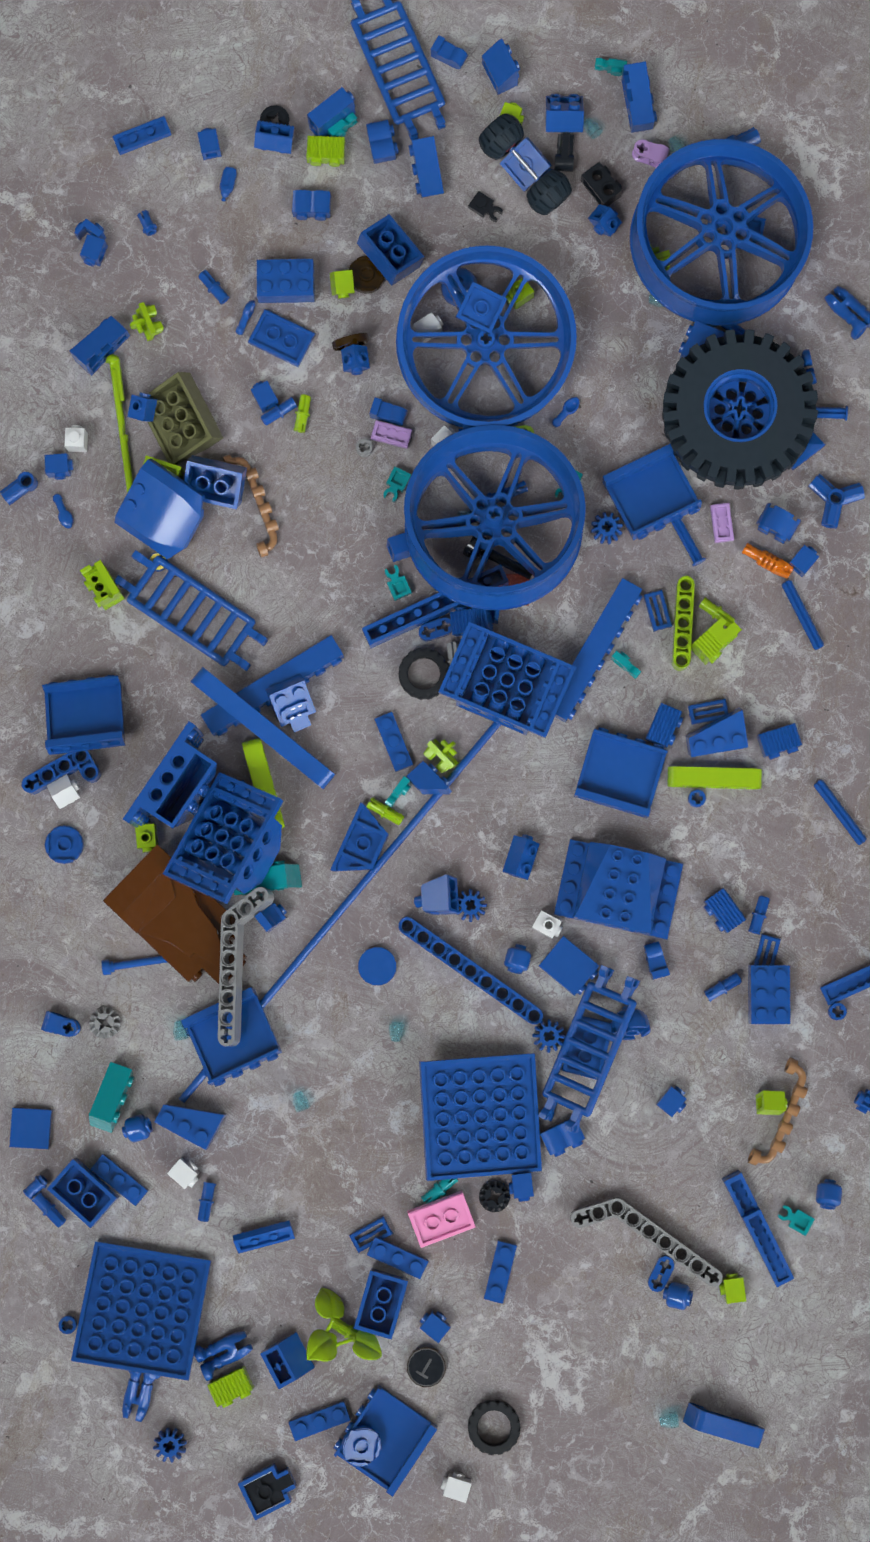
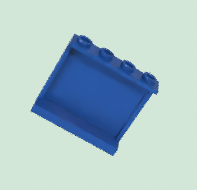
M671 444L604 475L602 479L604 487L633 540L637 538L641 540L647 537L648 533L654 530L660 531L666 527V524L670 522L676 523L687 514L693 515L701 508L702 501L701 499L698 500L674 456Z
M106 675L101 678L88 677L85 680L71 679L67 682H50L42 685L45 692L47 728L45 748L49 755L126 746L122 687L118 675Z
M598 727V730L594 729L574 797L648 818L668 750H664V746L659 744L647 745L646 741L642 739H627L628 736L625 734H610L609 730Z
M252 987L242 991L241 1039L236 1046H223L218 1041L219 1002L181 1020L183 1027L187 1029L208 1077L209 1081L207 1083L209 1085L220 1086L226 1083L225 1079L229 1077L237 1078L244 1074V1070L249 1068L254 1070L261 1066V1062L265 1060L268 1062L273 1061L279 1057L278 1054L282 1053L258 995ZM233 996L227 998L229 1003L233 1001ZM231 1013L227 1015V1021L230 1023L233 1019ZM231 1035L227 1036V1040L232 1038Z
M378 1386L377 1389L373 1388L367 1396V1399H369L366 1406H360L355 1414L358 1418L354 1423L351 1421L348 1424L345 1432L347 1433L356 1426L371 1427L378 1434L381 1440V1450L378 1457L366 1466H352L385 1488L386 1493L393 1497L437 1431L438 1426L390 1392ZM339 1438L333 1447L336 1450L334 1456L338 1455L348 1462L342 1453L343 1440Z

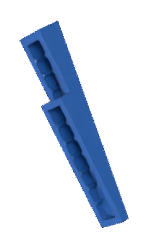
M870 965L821 987L820 989L828 1006L869 988Z
M737 1170L721 1178L776 1287L793 1280L792 1272L740 1170Z

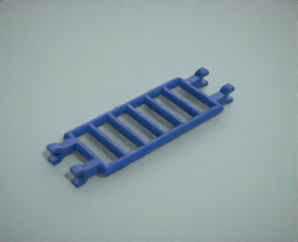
M351 0L352 8L357 15V18L351 20V26L396 125L404 123L411 141L418 139V132L412 119L426 113H432L438 130L446 128L444 117L439 110L446 102L401 1L392 3L391 0H382L384 7L365 14L360 0ZM392 11H398L401 19L363 34L359 25ZM400 27H405L407 36L370 51L366 41ZM410 42L412 43L415 52L377 67L374 57ZM419 59L422 66L421 69L384 83L381 76L382 73ZM426 75L429 85L392 100L388 90ZM433 91L437 101L399 116L395 108L396 106Z
M135 550L131 557L147 568L136 586L119 575L114 580L117 585L130 593L127 597V602L221 666H226L231 660L245 671H248L251 666L250 663L235 654L247 635L262 646H265L268 642L265 636L252 629L256 623L255 619L163 557L156 556L151 561ZM160 564L168 572L144 605L136 597ZM176 575L184 582L163 613L159 615L152 610V607ZM191 585L200 592L178 624L174 625L167 619ZM207 596L215 601V604L191 636L183 631V628ZM224 607L231 613L207 647L198 640L220 608ZM239 617L246 622V625L224 657L214 652V650L235 619Z
M603 965L600 967L596 983L589 982L586 986L542 1092V1095L547 1098V1102L538 1117L552 1121L554 1110L558 1103L573 1110L564 1129L574 1133H578L582 1116L589 1117L593 1112L637 1005V1002L631 998L640 981L627 976L622 994L605 988L614 970ZM595 991L627 1005L624 1016L589 1002L592 992ZM585 1009L619 1023L620 1026L616 1035L581 1020ZM580 1027L613 1042L609 1052L607 1053L574 1038L577 1028ZM570 1045L605 1060L601 1071L566 1056ZM565 1063L598 1078L594 1089L559 1074L562 1064ZM555 1081L590 1096L586 1108L551 1092Z

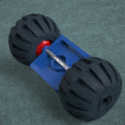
M502 114L482 131L479 136L480 147L484 154L495 160L507 155L500 162V165L524 192L530 188L526 196L532 210L541 215H548L569 197L572 192L571 183L568 177L558 170H550L543 175L552 166L551 163L528 137L518 145L524 137L520 121L513 115Z

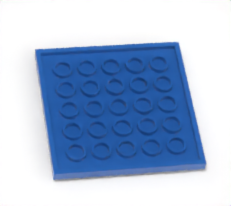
M535 1053L419 1062L426 1181L542 1171Z
M95 1241L71 1361L189 1381L211 1261Z

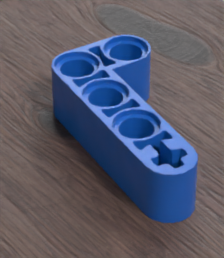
M88 750L70 752L26 776L22 780V788L27 793L35 795L47 789V785L66 774L69 776L78 770L85 780L94 783L100 779L101 771ZM81 752L86 753L84 761H78V755ZM68 761L70 764L69 769L62 771V763ZM94 768L96 771L95 776L88 778V770ZM47 771H52L53 777L50 780H45L44 778ZM30 781L35 783L33 785L34 789L28 788L30 786Z
M688 1402L682 1421L697 1431L758 1449L765 1428L709 1411L703 1406Z

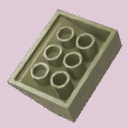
M177 372L149 392L151 398L158 400L153 422H148L168 463L177 465L223 439L191 373Z

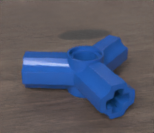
M819 474L808 485L825 502L821 525L830 529H837L843 505L865 499L864 489L860 483L837 489ZM830 496H837L839 498V502L834 503L831 500Z

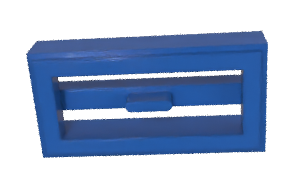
M659 590L644 594L643 597L653 632L671 628L672 623L663 591ZM657 595H659L667 624H663L656 599ZM649 597H652L659 626H656Z
M726 699L688 706L691 725L715 721L729 714ZM719 704L723 705L721 708L693 713V709ZM724 711L722 715L695 720L697 716Z
M761 934L754 965L759 964L765 939L768 942L762 965H766L772 941L775 942L770 965H774L781 939Z
M383 1216L349 1236L359 1253L370 1247L372 1241L361 1247L359 1243L384 1229L387 1232L379 1236L381 1239L392 1235L393 1232ZM381 1222L383 1223V1226L375 1229L374 1231L359 1238L358 1240L355 1239V1237L359 1234L365 1232L366 1230L374 1227L375 1225Z

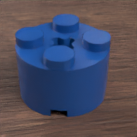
M767 503L756 522L758 525L757 530L765 535H768V533L775 536L774 539L782 544L785 541L790 542L801 520L797 519L795 521L793 520L794 515L776 505L774 508H771V503Z

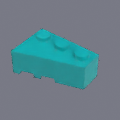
M285 861L273 862L274 866L270 867L261 884L245 894L235 890L234 895H248L258 887L267 888L271 891L301 888L300 865L285 864Z
M110 1062L89 1113L90 1126L110 1133L113 1132L115 1123L118 1122L121 1106H124L126 1102L128 1087H132L135 1079L132 1069Z

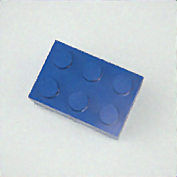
M390 214L362 231L357 241L358 246L391 286L420 268L425 257Z
M313 259L257 260L258 302H315Z
M192 455L186 463L184 481L205 495L203 502L237 510L242 502L247 467Z
M748 965V1024H791L790 965Z
M78 1158L72 1159L47 1188L49 1192L89 1228L94 1227L120 1197Z
M371 1268L354 1329L392 1340L409 1279Z

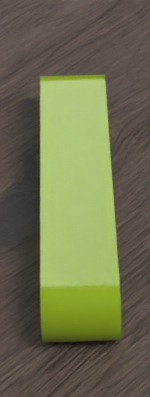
M683 576L678 580L675 591L672 666L677 671L685 670L691 660L695 583L689 576ZM687 582L690 585V589L683 590L680 583ZM679 602H688L689 608H681ZM680 619L686 620L688 627H680L678 621ZM684 638L687 641V645L684 647L679 646L677 639ZM683 657L686 660V664L678 665L676 658Z
M256 738L242 742L253 787L277 797L261 739ZM279 809L274 819L284 828L285 823L281 809Z
M672 766L668 767L667 786L681 788L762 789V769Z

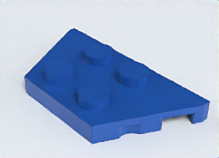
M361 802L330 870L333 872L373 870L389 836Z

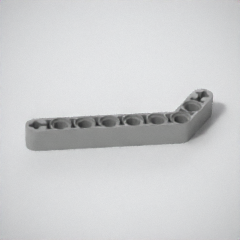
M258 887L224 912L221 918L218 1041L223 1046H236L241 1039L244 925L274 901V893L267 888ZM249 903L251 910L246 913L245 906ZM232 915H234L236 920L235 923L231 925L230 918ZM231 935L235 936V941L233 944H230L229 938ZM231 954L235 958L232 964L229 963V956ZM232 973L234 976V980L230 984L228 981V976ZM230 993H232L233 995V1001L231 1003H229L227 999ZM229 1013H231L233 1016V1019L230 1023L227 1021V1015ZM231 1035L232 1038L227 1040V1036Z
M619 1197L596 1202L571 1212L570 1220L577 1228H583L616 1217L709 1286L716 1287L722 1282L723 1276L717 1268ZM615 1201H619L622 1204V1208L618 1212H614L611 1209V1205ZM594 1208H602L603 1215L598 1218L594 1217L592 1213ZM589 1210L592 1220L588 1221V1217L582 1219V1223H578L577 1220L574 1221L577 1217L576 1214L580 1213L581 1216L587 1215L585 1211ZM629 1214H637L638 1219L635 1223L628 1222L627 1217ZM646 1225L653 1226L654 1231L652 1234H644L643 1229ZM664 1236L669 1237V1244L665 1247L660 1246V1239ZM679 1248H683L686 1251L683 1258L676 1257V1251ZM693 1261H701L702 1266L699 1270L692 1269ZM705 1270L711 1274L716 1272L715 1276L717 1279L709 1281L710 1277L704 1273Z

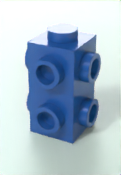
M522 834V837L514 835L502 872L528 880L540 843L533 841L534 837Z

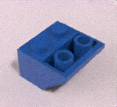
M503 39L498 40L482 55V65L497 95L518 86V78H520L518 73L520 70L519 64L516 59H512L511 48L508 43H504Z
M551 94L546 96V132H583V96L578 94H570L568 96Z
M297 1332L262 1350L260 1353L278 1389L294 1382L315 1368L312 1360H307V1350Z

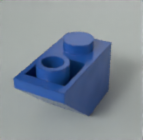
M422 761L407 775L410 782L422 794H450L452 792L449 788V785H451L444 776L440 778L436 774L438 770L431 763L427 765Z

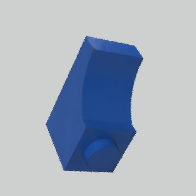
M273 903L254 917L266 932H270L287 919L285 916L287 911L281 904L277 906L276 903Z

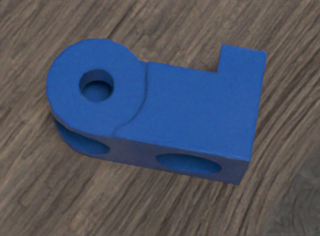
M438 35L431 47V57L455 69H461L468 57V54L463 49L445 41V38Z
M375 397L369 414L372 419L403 426L408 411L403 407L384 402L382 399Z
M659 941L644 945L651 979L669 976V969L667 968Z

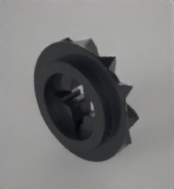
M278 105L265 108L260 115V121H267L268 123H272L270 119H275L278 115V124H286L287 126L289 125L290 118L288 112Z
M489 1181L480 1189L479 1201L485 1210L500 1212L508 1206L510 1193L507 1186L502 1182ZM490 1189L496 1194L503 1193L498 1197V1205L494 1200H486L491 1196Z

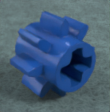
M868 1089L865 1092L860 1090L854 1100V1103L857 1104L856 1109L864 1114L867 1111L870 1112V1090Z

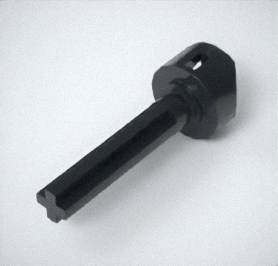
M472 536L470 543L466 544L463 555L471 557L477 541L476 537ZM480 548L477 558L481 555L483 556L485 550ZM492 550L488 559L529 580L531 579L532 574L520 563Z

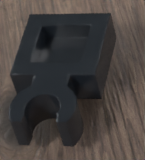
M480 191L477 192L468 205L470 210L482 218L486 214L489 215L490 220L493 222L498 220L493 215L495 212L503 214L502 208L498 206L493 207L494 200Z

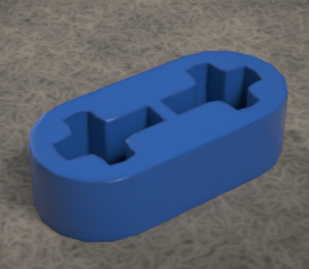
M445 617L421 625L418 631L420 639L429 642L448 636L452 633L451 619ZM443 622L450 624L448 631L444 629L437 630V628L441 627ZM425 628H428V630L435 629L434 632L430 633V637L422 635Z
M665 1255L659 1257L648 1278V1286L652 1291L660 1292L665 1288L674 1270L672 1258ZM666 1259L669 1260L670 1268H665L664 1272L661 1273L662 1265L660 1262H665ZM659 1274L662 1275L660 1278L662 1285H657L654 1288V1284L651 1282L652 1279L656 1280Z

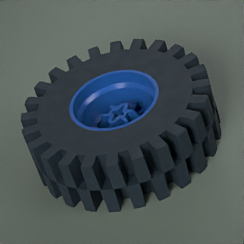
M746 329L744 334L736 335L735 330H727L724 336L718 338L715 334L706 337L704 344L699 346L696 343L690 348L689 354L685 358L681 357L675 371L673 374H670L667 382L662 412L665 437L671 444L674 456L678 455L682 460V466L687 471L691 469L697 473V478L704 482L706 479L715 482L714 486L723 488L725 485L734 486V489L739 490L743 489L746 485L759 487L767 480L771 479L773 481L779 478L782 472L787 469L789 470L803 454L814 431V425L818 416V410H816L818 394L817 390H814L812 386L813 376L810 371L806 372L803 368L804 360L800 355L794 357L790 353L791 347L787 343L783 342L780 346L773 342L774 336L765 333L763 338L754 336L755 330ZM739 382H746L744 393H739ZM716 391L724 398L723 402L713 397ZM733 391L737 397L732 400L728 399L726 393ZM751 393L755 396V400L749 402L745 399V395ZM766 397L768 403L757 406L756 402ZM740 403L741 409L745 411H742L738 418L737 410L734 409H737ZM721 406L725 412L719 415L715 413L714 409ZM754 411H760L763 414V417L760 419H755L752 413ZM722 419V421L716 424L715 426L711 420ZM753 423L760 424L764 427L761 431H759L753 425ZM730 424L732 430L725 432L722 429V425ZM748 426L751 432L744 434L741 432V427ZM734 430L738 431L739 439L732 438Z

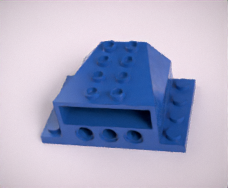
M468 622L438 693L456 700V706L526 736L529 731L546 739L576 666L472 622Z
M188 721L123 820L138 828L139 825L143 826L149 823V816L151 814L171 828H175L194 818L215 780L217 768L215 761L195 749L199 748L204 741L202 738L204 734L196 725Z
M219 772L163 874L225 904H228L235 890L244 894L263 882L280 851L282 825L274 818L283 800Z
M570 839L554 915L667 940L683 864L667 861L666 858L651 853L611 844L586 843Z

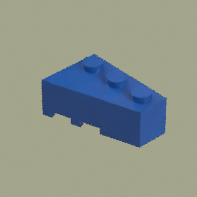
M646 61L624 65L621 82L631 133L651 130L654 127V123L657 122V115L652 107L654 100L653 94L650 93V78L647 72Z
M434 136L412 140L410 142L411 145H408L410 157L413 156L414 164H412L413 175H417L418 183H415L417 195L420 194L421 198L444 194Z
M110 316L108 319H104L95 330L69 351L75 362L92 376L105 363L106 357L113 354L130 335L128 330Z
M737 708L731 713L686 735L688 755L696 757L748 748L743 710Z
M164 1104L154 1122L207 1150L226 1114Z

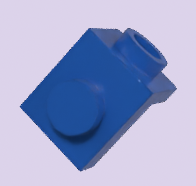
M87 218L75 228L74 233L79 240L86 233L104 240L106 239L103 232L104 229L98 223L93 224Z

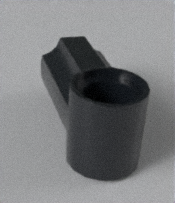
M570 133L558 134L554 170L573 172L574 135Z

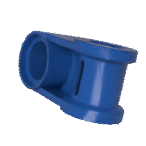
M46 1011L41 1030L70 1037L79 1034L81 1025L75 1019L52 1011ZM67 1025H71V1027H73L74 1030L69 1031Z

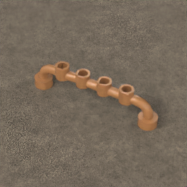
M231 455L224 456L223 461L225 463L239 464L247 467L246 479L249 482L253 497L270 537V541L267 544L262 541L256 543L261 558L268 556V551L277 544L276 531L279 528L276 520H271L269 516L272 513L269 502L264 503L262 496H265L264 488L262 485L258 486L255 480L259 478L255 467L251 468L248 461L244 458H232Z
M791 1057L785 1065L784 1072L791 1075L796 1072L799 1077L793 1088L785 1114L778 1125L776 1136L771 1142L769 1153L766 1156H761L762 1152L753 1148L748 1157V1163L752 1165L769 1163L775 1158L777 1152L782 1153L784 1151L786 1142L782 1141L785 1134L789 1135L793 1129V1124L789 1123L791 1117H797L800 1111V1106L797 1105L799 1098L804 1099L807 1094L808 1088L804 1087L806 1073L798 1065V1060Z

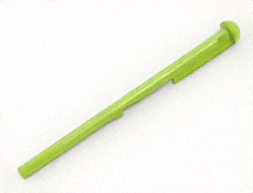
M110 354L106 357L105 362L110 365L128 493L133 483L128 448V434L125 433L122 401H125L120 359L117 355Z

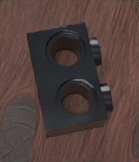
M598 162L581 175V182L598 204L609 206L621 197L622 186L618 180H614L610 176L611 172L608 167ZM599 175L602 179L595 180L593 176ZM610 189L613 193L608 195L604 193V190Z

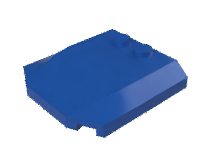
M148 459L140 468L115 516V524L166 559H170L175 554L186 549L204 517L202 507L205 495L153 459Z

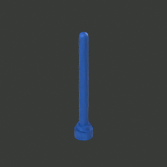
M162 956L120 962L110 961V959L101 961L103 975H111L112 972L119 969L168 963Z

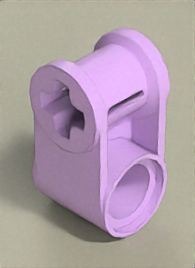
M638 140L634 145L632 157L637 162L657 168L668 157L670 149L662 144Z

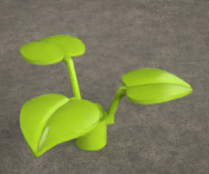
M321 1288L315 1298V1308L321 1317L325 1319L330 1318L331 1320L325 1331L317 1329L311 1333L307 1343V1360L331 1361L337 1355V1347L350 1342H354L352 1349L358 1357L365 1360L380 1359L382 1351L374 1334L359 1330L356 1332L355 1338L337 1342L336 1335L329 1331L335 1318L340 1319L343 1317L345 1311L344 1304L335 1292Z

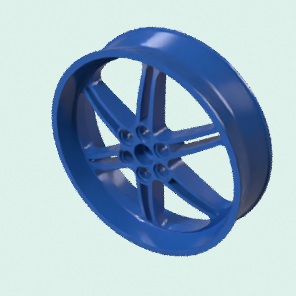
M712 139L700 141L685 146L671 154L659 164L648 178L633 214L630 227L632 260L638 276L646 289L661 305L674 314L693 322L699 321L706 325L725 326L740 324L768 312L782 300L792 287L811 250L814 228L812 210L807 194L795 174L770 152L738 140ZM702 165L706 171L710 209H704L664 196L661 190L680 171L692 166ZM711 165H713L715 168L720 199L716 198L714 177ZM721 165H729L746 170L758 176L771 187L740 206L733 207L728 200ZM777 193V195H775L774 197H772L771 199L757 207L752 212L748 213L747 209L762 201L769 195ZM776 202L783 203L792 218L795 232V250H786L772 240L749 229L746 224ZM716 209H721L724 213L720 214ZM650 212H658L696 229L699 234L667 260L660 261L654 255L649 243L646 227L647 215ZM733 217H739L741 221H736ZM705 219L709 224H704L701 220ZM739 234L743 236L744 239H738L736 235ZM704 237L710 238L712 242H706ZM695 245L699 247L696 251L688 255L674 267H672L669 270H665L667 266H669L671 263H673L675 260H677L679 257H681ZM721 245H726L729 250H724ZM735 249H742L774 263L782 271L781 276L769 289L748 301L742 300L738 294ZM707 251H713L717 257L723 298L710 300L693 296L675 286L671 282L670 277ZM725 259H729L732 299L729 298Z
M474 246L452 252L440 258L429 266L414 282L400 311L396 333L397 358L403 378L414 397L439 419L463 428V424L474 427L484 425L514 426L531 418L544 408L564 384L571 370L576 351V323L570 301L564 289L542 264L513 249L500 246ZM491 264L510 270L513 278L504 291L503 297L507 296L517 277L521 276L523 278L504 316L499 315L497 319L500 326L496 329L493 328L491 334L478 328L474 329L466 322H464L466 329L462 332L418 333L411 329L410 321L417 305L423 296L438 283H443L446 286L459 311L461 303L447 277L451 276L465 299L467 292L457 277V269L463 265ZM527 282H536L546 293L557 320L555 332H509L504 328V322ZM487 335V338H490L491 341H488V344H484V341L480 338ZM463 336L470 337L471 344H462L461 338ZM506 336L509 339V344H500L499 337ZM456 338V344L413 342L412 339ZM514 338H557L558 342L514 344ZM550 347L558 349L560 359L548 383L536 395L526 396L506 361L504 352L511 349ZM414 349H457L465 352L466 359L444 398L438 399L434 397L425 387L414 363ZM473 352H477L480 354L481 359L478 362H474L471 360L470 355ZM496 352L500 359L497 362H493L490 360L489 355ZM468 364L474 369L454 402L450 404L448 399ZM487 364L513 402L514 410L504 415L484 416L468 413L459 408L458 401L479 366ZM501 364L523 400L522 404L517 401L497 369Z
M484 425L456 432L431 448L420 460L410 477L404 500L405 537L409 554L418 572L436 591L461 605L482 610H507L530 604L556 588L568 575L578 557L586 513L584 491L577 472L566 456L557 447L537 434L505 425ZM493 451L505 453L511 459L496 494L489 498L484 496L456 465L455 460L457 458L477 452ZM520 458L519 466L507 495L503 493L516 459ZM528 460H534L549 471L562 491V500L522 507L511 505L523 466ZM448 468H450L455 473V475L459 478L463 485L475 497L474 500H472L468 493L454 478V476L450 473ZM444 476L472 513L423 521L418 518L417 510L427 487L437 477ZM501 502L504 503L505 506L499 507L496 504ZM483 505L486 509L481 510L477 507ZM515 516V517H517L518 519H517V520H510L509 517ZM560 518H569L572 526L567 542L559 555L549 563L543 562L516 531L520 528ZM478 522L480 525L473 526L471 523ZM509 533L511 536L504 537L502 534ZM488 535L491 536L492 539L485 540L483 537ZM476 537L477 541L464 575L460 578H455L441 569L429 554L425 545L426 539ZM516 543L541 570H538L513 544ZM497 545L503 546L534 576L529 581L511 586L488 587L478 583L493 548ZM481 548L485 550L473 579L468 581Z

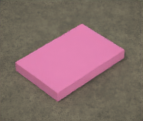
M462 1190L407 1211L421 1248L476 1227Z

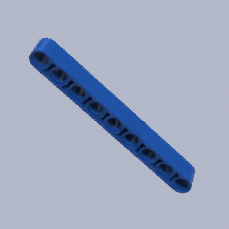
M204 667L190 681L322 789L336 775Z
M405 917L400 920L399 930L409 939L528 1023L538 1024L542 1021V1011L414 919ZM403 922H412V930L404 931L402 929ZM421 932H426L429 935V939L425 943L418 941V934ZM437 943H441L445 947L444 952L441 954H437L433 950L434 945ZM457 954L460 957L458 965H452L449 962L451 955ZM472 965L476 968L474 976L466 975L465 968ZM485 976L490 977L492 980V985L488 988L481 985V979ZM499 988L507 990L508 995L505 999H500L497 996ZM515 999L523 1001L524 1006L521 1010L513 1008V1001ZM532 1010L538 1011L540 1015L539 1019L535 1022L529 1019V1012Z

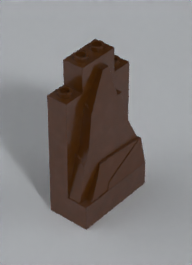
M156 845L108 894L103 902L189 983L192 981L196 982L203 975L201 971L204 970L219 984L221 918L227 910L216 899L166 877L163 872L172 857L159 845ZM231 916L230 918L231 925L234 924L236 920L233 916ZM231 935L229 938L230 944H233L231 940L235 939L234 935ZM243 953V966L246 964L245 959L247 958V956H246L244 953ZM233 954L229 956L230 964H232L235 959ZM232 974L228 976V981L233 977Z

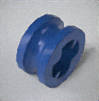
M693 790L688 796V802L692 807H701L706 801V796L701 790ZM696 793L699 797H702V801L700 800L699 804L692 800V796L694 797Z
M833 1003L828 1008V1015L833 1020H842L847 1014L846 1007L841 1003ZM835 1006H839V1010H842V1015L839 1014V1017L832 1013V1010L836 1009Z
M65 1316L59 1322V1330L64 1334H71L77 1328V1321L72 1316ZM71 1320L73 1328L65 1330L63 1322Z

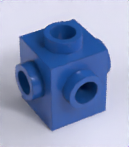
M601 204L588 217L597 234L610 237L622 223L614 209Z
M353 344L341 349L344 372L360 375L363 371L370 368L367 346Z

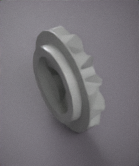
M104 1007L97 1009L91 1015L89 1024L95 1036L105 1039L114 1036L118 1032L121 1022L116 1011ZM109 1016L108 1023L112 1027L105 1026L100 1030L102 1023L98 1018L104 1020Z

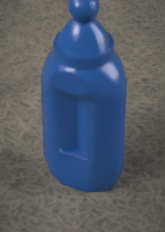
M225 167L219 187L223 202L226 201V198L233 191L237 176L236 169L231 167Z

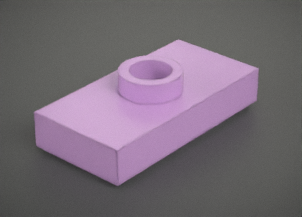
M376 420L371 440L408 449L412 430Z
M730 504L710 505L714 543L734 541Z

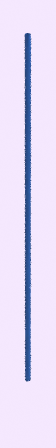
M493 722L446 778L450 784L455 781L501 726L500 724ZM433 794L378 859L374 869L368 871L260 1000L263 1009L443 794ZM204 1068L178 1098L183 1103L187 1101L207 1077Z

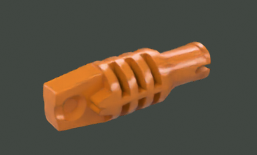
M749 543L746 544L742 551V554L756 560L757 565L788 579L794 568L782 558L773 555V553L767 550L761 551Z

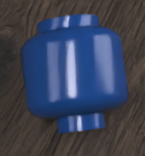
M515 944V947L507 949L504 965L508 968L507 971L522 974V972L528 970L531 953L526 950V946Z
M142 1114L127 1118L124 1127H122L124 1137L133 1143L147 1139L153 1130L150 1119Z
M825 1179L824 1183L817 1185L816 1202L823 1209H836L841 1204L842 1187L836 1184L835 1180Z
M671 1282L668 1288H664L663 1299H666L668 1307L685 1310L687 1306H691L693 1291L690 1290L687 1284Z

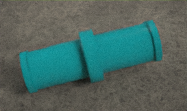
M458 1178L435 1182L433 1184L434 1187L421 1196L422 1200L426 1201L427 1204L437 1200L441 1195L444 1196L447 1194L446 1191L459 1181Z

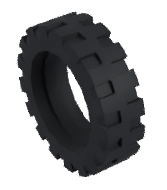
M418 648L410 651L402 659L398 673L399 681L404 691L411 697L419 700H429L440 695L438 692L449 667L445 658L439 652L430 650V648ZM418 659H430L439 668V680L435 686L429 689L416 688L408 679L409 667Z
M498 1399L486 1400L478 1404L471 1412L468 1420L469 1438L479 1451L488 1453V1455H501L506 1451H510L520 1436V1421L515 1409L507 1402H502ZM494 1410L505 1414L511 1425L508 1437L501 1443L496 1444L483 1440L478 1433L477 1427L482 1415Z

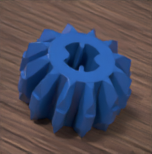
M603 512L602 518L597 515L595 517L596 521L591 523L595 527L591 529V533H597L594 539L601 538L600 544L607 540L608 545H610L611 538L614 541H618L617 535H622V531L619 529L623 527V524L618 523L619 517L613 519L614 513H610L609 517H607L606 512ZM604 525H608V528L611 527L609 532H606V529L603 530Z
M469 889V896L466 895L465 891L461 892L464 899L458 896V901L461 902L459 904V907H461L459 914L464 913L461 919L465 920L466 916L469 915V922L473 920L472 915L475 916L476 920H479L480 917L477 913L485 914V911L481 910L480 907H487L485 903L480 904L481 901L485 900V897L482 896L478 899L479 891L475 893V896H472V889ZM470 900L474 901V906L476 907L474 910L471 908V911L467 910V905L465 904L467 901L470 903Z
M548 1019L547 1027L543 1021L540 1022V1025L543 1027L542 1029L535 1026L534 1029L540 1033L532 1034V1037H539V1040L534 1042L535 1045L540 1042L542 1043L539 1050L542 1051L546 1045V1051L550 1053V1046L557 1051L558 1048L555 1044L563 1045V1042L558 1039H564L566 1036L559 1035V1032L564 1030L563 1027L556 1030L558 1022H555L553 1027H551V1020ZM552 1031L554 1039L546 1041L544 1033Z
M169 1427L166 1428V1434L161 1430L158 1433L160 1437H155L154 1439L158 1444L154 1445L153 1449L160 1450L156 1454L157 1457L164 1455L163 1462L169 1457L170 1462L173 1463L175 1457L181 1459V1453L186 1452V1448L183 1446L187 1444V1440H181L184 1433H181L179 1436L176 1435L178 1432L177 1428L174 1429L173 1433H171ZM172 1441V1446L175 1445V1447L169 1449L167 1448L168 1444L166 1445L165 1443Z

